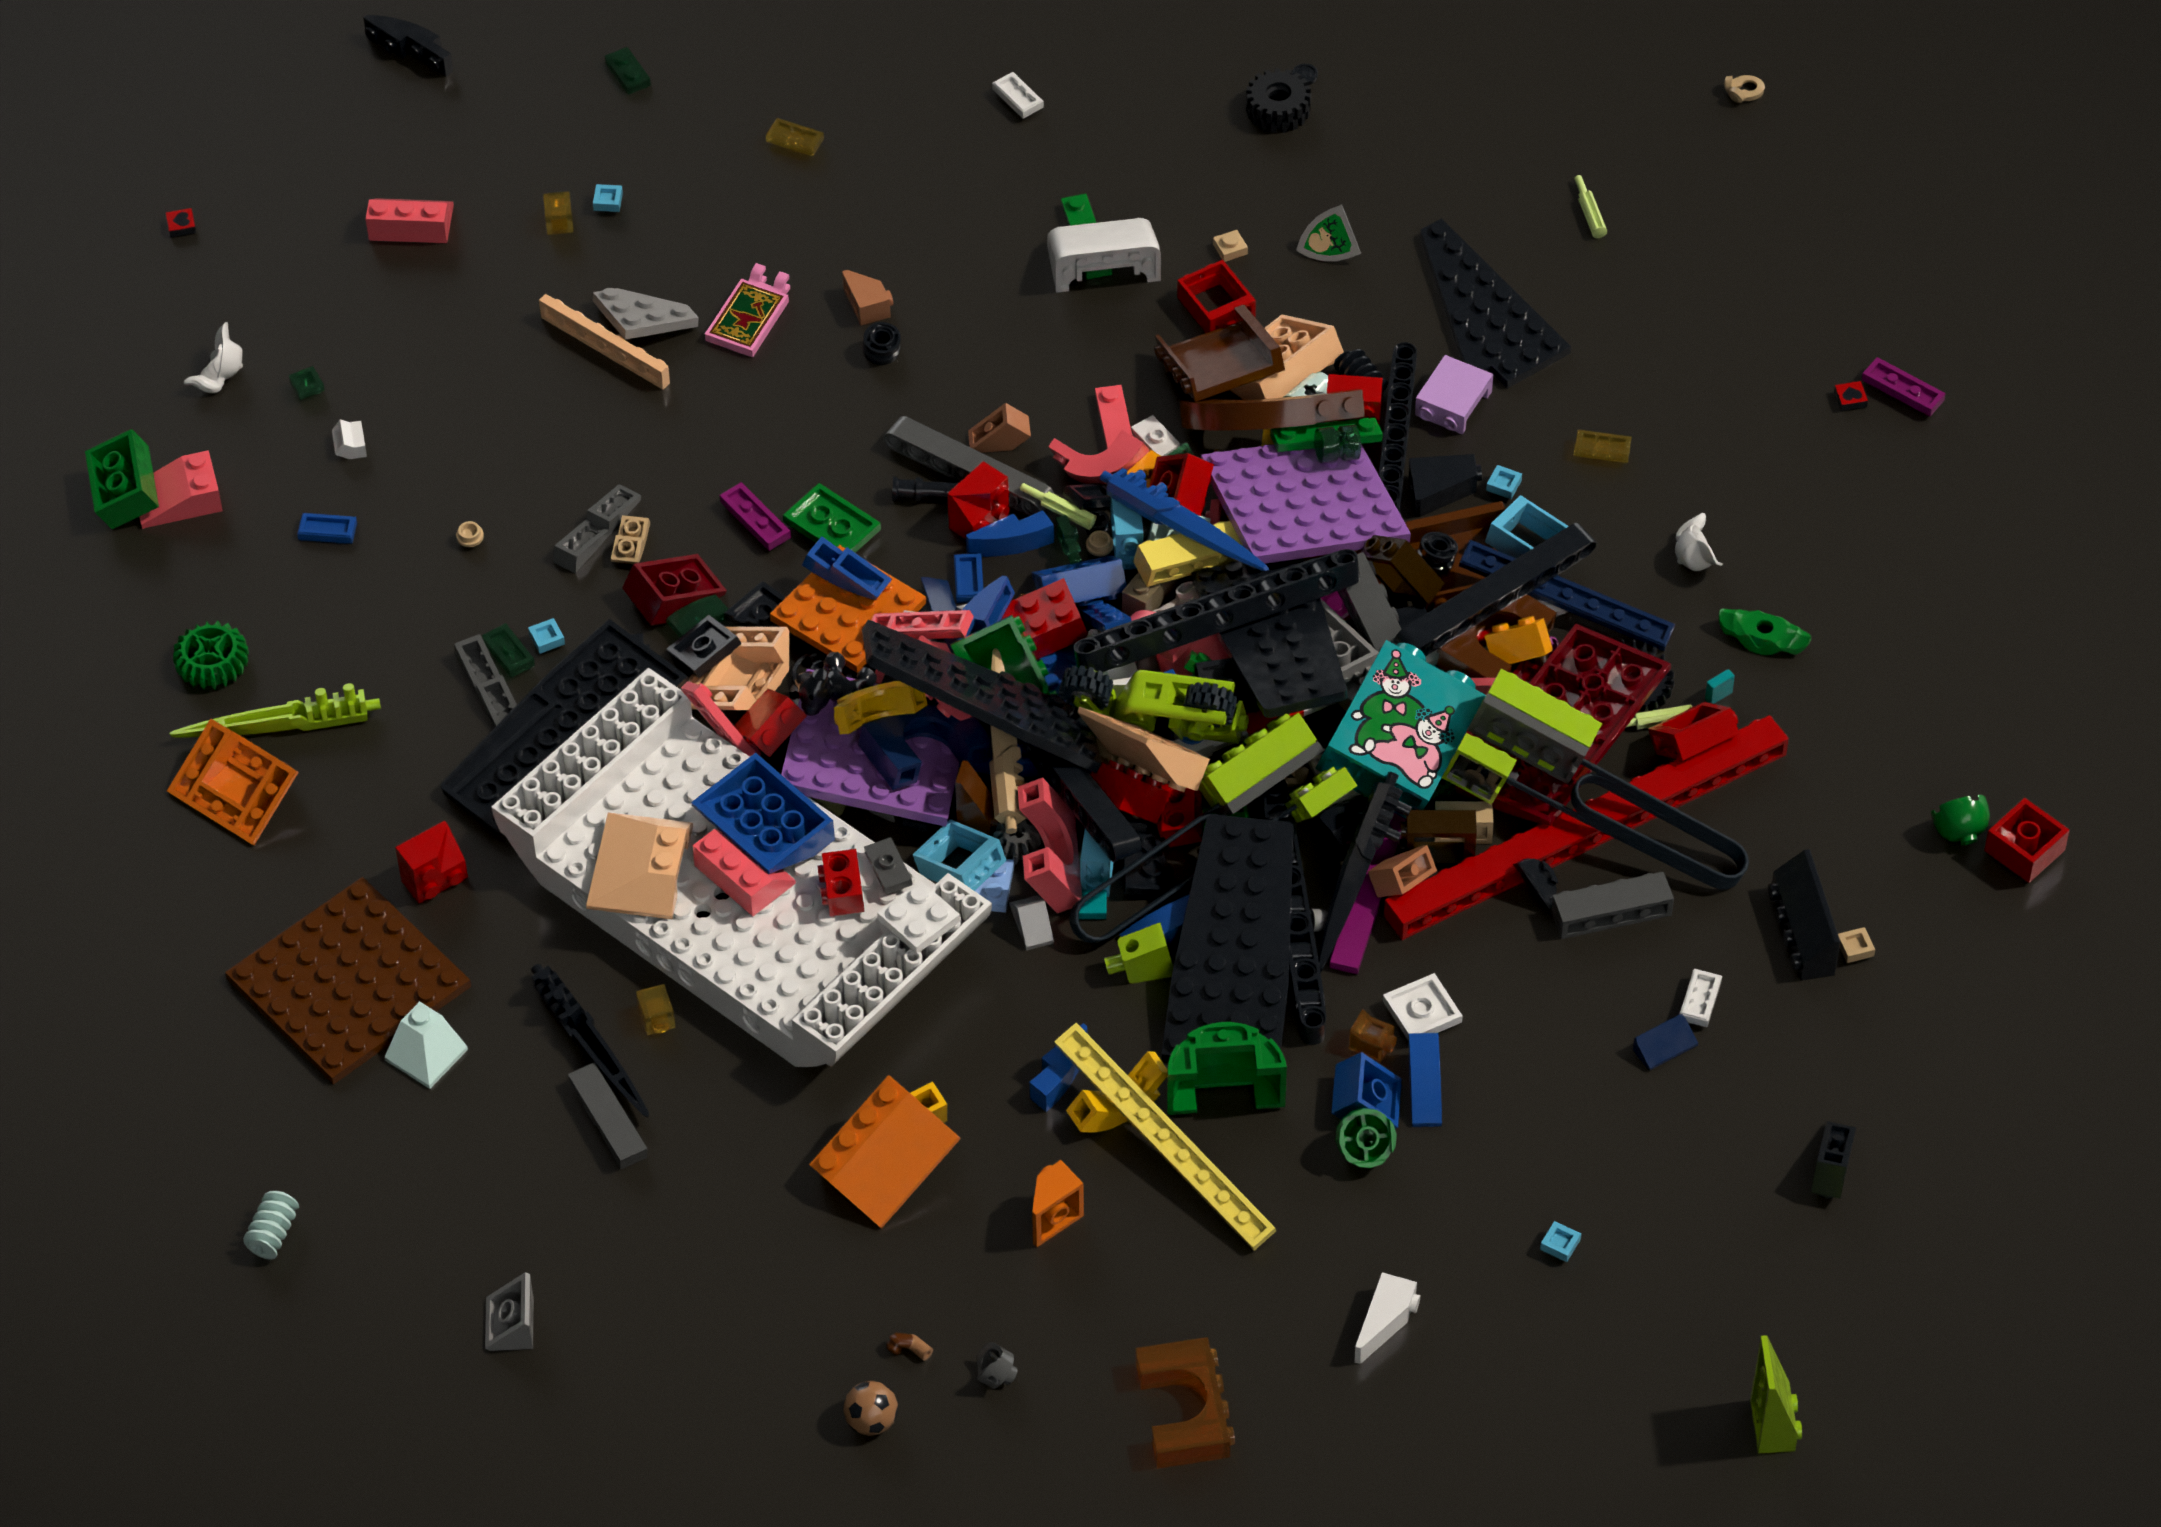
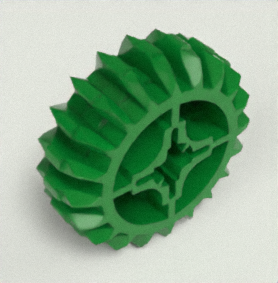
M206 620L205 625L201 627L195 623L194 630L186 629L185 636H178V643L174 644L173 662L176 672L184 682L190 681L192 687H196L199 684L203 690L207 686H212L216 689L218 684H223L226 687L228 680L236 682L237 675H243L244 667L248 666L249 650L248 646H246V639L243 635H240L237 628L232 629L229 623L221 626L219 621H217L214 625H210Z

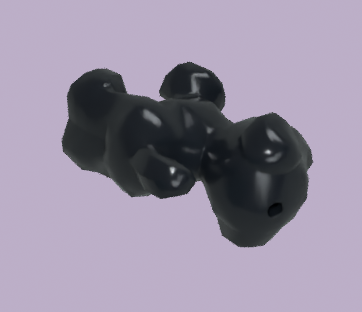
M830 652L824 659L823 668H818L813 672L806 671L800 673L795 679V684L802 702L801 708L805 714L813 716L819 714L821 709L827 706L829 700L837 703V700L845 695L874 686L877 676L870 668L863 667L857 673L855 680H848L842 674L846 664L845 658L839 652Z

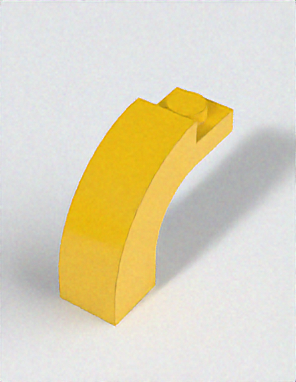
M893 681L864 688L837 700L838 705L834 707V720L836 725H838L840 735L850 734L863 724L894 715L914 714L928 704L925 693L901 681Z
M1147 1051L1128 1076L1154 1102L1161 1095L1157 1088L1167 1078L1168 1069L1156 1052ZM1082 1090L1066 1109L1080 1132L1106 1131L1128 1121L1100 1091Z

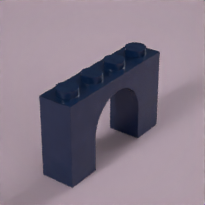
M938 702L927 705L914 714L894 715L863 724L858 746L892 790L917 783L922 764L906 740L914 737H928L938 740L951 750L961 764L964 760L968 761L971 766L989 760L992 749L991 737L975 717H970L963 721H959L952 715L947 718L937 709Z

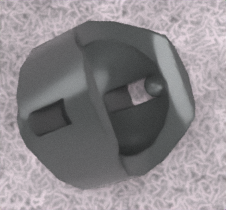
M988 1342L977 1354L978 1376L976 1380L991 1389L999 1387L1002 1383L1010 1385L1018 1371L1013 1366L1014 1355L996 1343Z

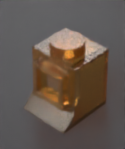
M1362 1009L1350 1030L1349 1049L1358 1053L1362 1052L1368 1057L1381 1062L1387 1052L1391 1053L1395 1047L1397 1037L1394 1036V1026L1371 1017Z

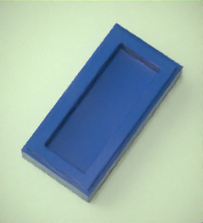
M302 513L297 533L298 540L352 544L357 526V518L352 516Z
M981 553L954 555L956 603H969L974 596L983 590Z

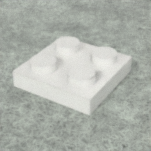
M922 880L877 912L878 920L916 954L961 921L960 914Z
M1435 973L1383 994V1003L1407 1040L1409 1039V1033H1438L1462 1023V1014Z

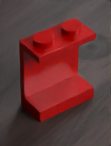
M767 689L734 727L748 744L752 743L754 746H757L770 758L807 715L788 696Z

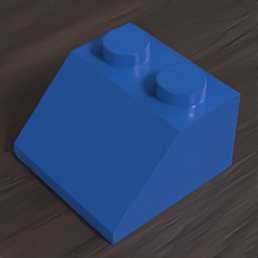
M1362 1052L1337 1063L1335 1066L1332 1114L1342 1119L1349 1112L1360 1108L1376 1109L1392 1121L1395 1129L1398 1128L1402 1078Z

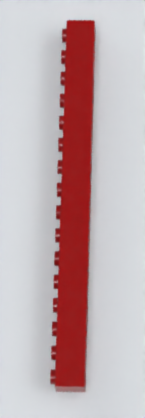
M1769 715L1762 719H1756L1748 726L1739 729L1740 734L1684 761L1675 760L1666 765L1662 764L1646 775L1633 778L1629 783L1670 806L1678 808L1786 756L1789 738ZM1610 791L1598 798L1589 799L1584 802L1591 809L1631 829H1635L1657 818L1655 815ZM1562 812L1551 826L1539 823L1533 829L1524 833H1518L1502 844L1493 845L1479 855L1468 857L1454 867L1442 869L1437 875L1423 880L1403 895L1389 896L1385 899L1384 917L1400 939L1404 940L1525 882L1513 865L1522 859L1534 858L1539 861H1545L1551 868H1554L1614 838Z

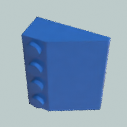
M754 753L691 802V805L768 874L814 857L835 840L833 820L757 753Z

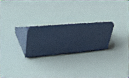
M921 577V590L923 595L926 596L928 612L957 610L947 580Z
M1679 1014L1635 1037L1633 1051L1650 1071L1698 1046V1042L1684 1015Z

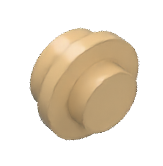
M472 521L462 523L456 532L457 542L464 547H475L484 538L482 528Z
M1094 531L1086 541V549L1094 556L1108 555L1113 550V539L1105 531Z

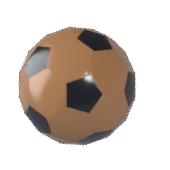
M865 1381L857 1384L848 1392L844 1400L843 1413L846 1422L854 1431L867 1436L879 1435L887 1431L895 1422L898 1415V1403L895 1394L888 1386L876 1381Z

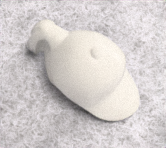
M225 322L216 333L215 350L210 355V363L202 370L200 375L185 379V385H192L207 393H217L223 387L225 379L233 377L239 369H242L243 351L239 345L229 339L228 322Z
M1701 513L1685 522L1676 533L1675 553L1678 558L1677 563L1683 564L1693 571H1701L1714 564L1723 565V563L1717 561L1701 532L1706 522L1705 513Z

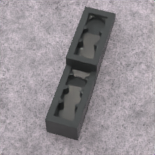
M618 484L587 510V519L554 545L553 563L576 574L619 526L622 515L627 516L641 501V495Z
M478 634L454 643V654L493 725L496 727L517 704L503 675L499 674L481 635Z
M595 1062L569 1073L568 1079L593 1125H596L619 1169H624L646 1159V1145Z

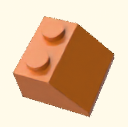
M1059 1160L1054 1165L1046 1166L1037 1175L1032 1210L1033 1244L1036 1247H1039L1084 1216L1083 1182L1062 1160Z

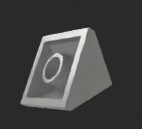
M523 1273L486 1297L485 1349L489 1351L533 1349L534 1296L530 1274Z

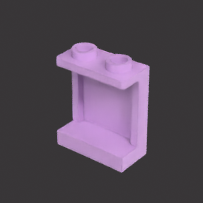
M1445 355L1417 395L1415 415L1425 421L1443 426L1450 431L1463 434L1466 430V421L1482 397L1487 399L1491 394L1493 374Z

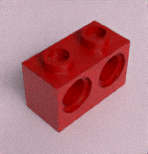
M1169 784L1161 785L1162 789L1171 794L1161 814V820L1158 821L1160 837L1167 839L1202 814V794L1199 789L1195 791L1186 788L1185 792H1181L1169 787ZM1202 821L1168 844L1169 847L1201 842L1203 836Z
M856 849L822 853L823 865L817 866L819 882H825L826 888L820 889L823 906H829L830 916L865 912Z

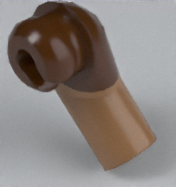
M896 1332L889 1336L890 1340L886 1343V1348L893 1354H900L902 1348H907L924 1361L933 1353V1348L914 1334Z

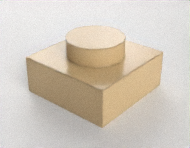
M1238 230L1213 237V245L1224 262L1248 254V246Z
M1865 927L1838 934L1840 949L1847 963L1874 957L1875 948Z

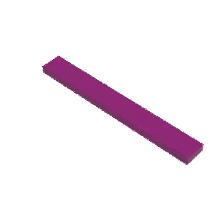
M1394 813L1390 825L1393 829L1400 831L1401 822H1406V819ZM1401 836L1398 842L1387 838L1383 839V844L1379 849H1376L1368 871L1382 861L1396 856ZM1368 871L1336 942L1330 960V968L1354 974L1359 972L1382 897L1377 898Z

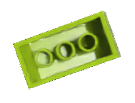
M1764 1335L1760 1338L1750 1398L1758 1454L1793 1452L1796 1450L1797 1439H1802L1801 1421L1795 1420V1413L1798 1412L1797 1395L1791 1394L1790 1382L1768 1336Z

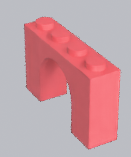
M1042 777L1017 787L1019 810L1035 826L1045 845V848L1023 856L1024 879L1058 914L1072 909L1073 905L1082 898L1076 818L1057 792Z

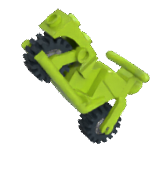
M1072 666L1071 669L1068 667L1064 671L1059 689L1060 698L1066 700L1065 703L1068 705L1074 704L1073 707H1082L1143 727L1151 732L1154 731L1158 717L1170 718L1168 727L1181 740H1183V737H1188L1194 741L1204 739L1239 744L1242 732L1247 731L1249 717L1246 715L1243 701L1239 700L1237 703L1236 696H1233L1235 683L1231 681L1138 670L1132 675L1116 698L1113 680L1109 679L1108 675H1103L1102 671H1095L1092 667L1085 669V666H1080L1078 669L1076 666Z

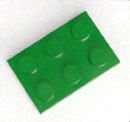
M820 483L783 514L784 523L813 542L817 543L822 536L836 547L839 545L844 548L848 547L855 553L881 530V523Z

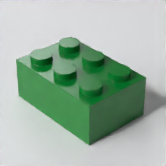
M133 429L85 451L94 511L111 529L159 507L149 446Z

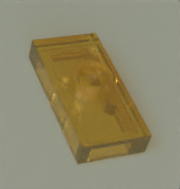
M779 118L775 120L766 134L767 142L810 156H814L824 140L823 132Z
M1578 430L1574 456L1628 463L1632 437Z

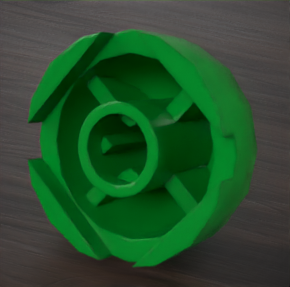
M1978 795L1979 800L1972 801L1970 796H1965L1939 805L1940 812L1938 813L1933 809L1931 817L1937 832L1944 839L1951 842L1960 841L1962 846L1977 842V836L1982 834L1989 824L1990 812L1986 797Z
M1360 1108L1349 1112L1341 1119L1336 1128L1335 1141L1338 1151L1346 1161L1358 1167L1372 1168L1383 1164L1390 1153H1393L1396 1147L1397 1135L1394 1124L1382 1112L1376 1109Z

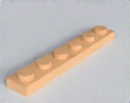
M547 294L539 299L542 319L662 390L670 384L668 365L661 359H656L647 354L642 348L630 344L620 335L613 334L600 323H595L586 318L581 312L574 311L564 305L559 299H554Z

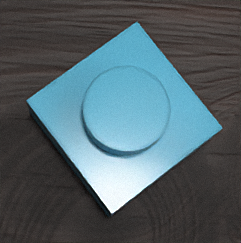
M596 184L593 210L620 212L623 195L622 186Z
M1497 465L1487 482L1486 491L1512 499L1522 481V473Z
M554 618L528 627L529 636L539 654L565 645L564 636Z
M1554 1221L1541 1242L1540 1250L1568 1262L1581 1240V1233Z

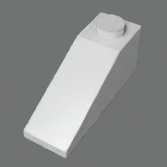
M1382 1272L1355 1346L1354 1363L1361 1364L1408 1322L1411 1312H1417L1421 1297L1416 1294L1417 1282Z

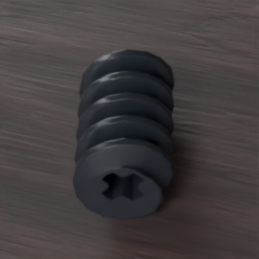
M1362 349L1343 352L1335 359L1333 364L1339 375L1382 378V373L1377 371V367L1371 363V359L1366 356L1365 351ZM1385 378L1382 380V395L1388 386V381Z

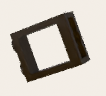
M1373 535L1365 542L1364 548L1360 552H1364L1367 560L1372 561L1376 570V577L1396 599L1429 604L1444 585L1441 578L1405 539Z
M1411 810L1409 815L1406 816V822H1401L1399 854L1428 845L1436 867H1454L1464 859L1471 856L1474 857L1477 837L1476 810ZM1414 837L1462 838V842H1414Z

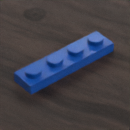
M1103 600L1090 602L1087 604L1088 608L1080 609L1082 620L1101 632L1132 621L1130 616L1107 602L1104 603Z

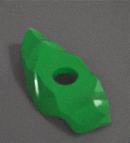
M1723 608L1719 611V624L1723 633L1736 637L1751 652L1761 655H1772L1784 651L1797 655L1811 642V635L1789 623L1782 617L1759 610L1746 611ZM1761 624L1771 627L1773 630L1770 633H1761L1757 630V626Z

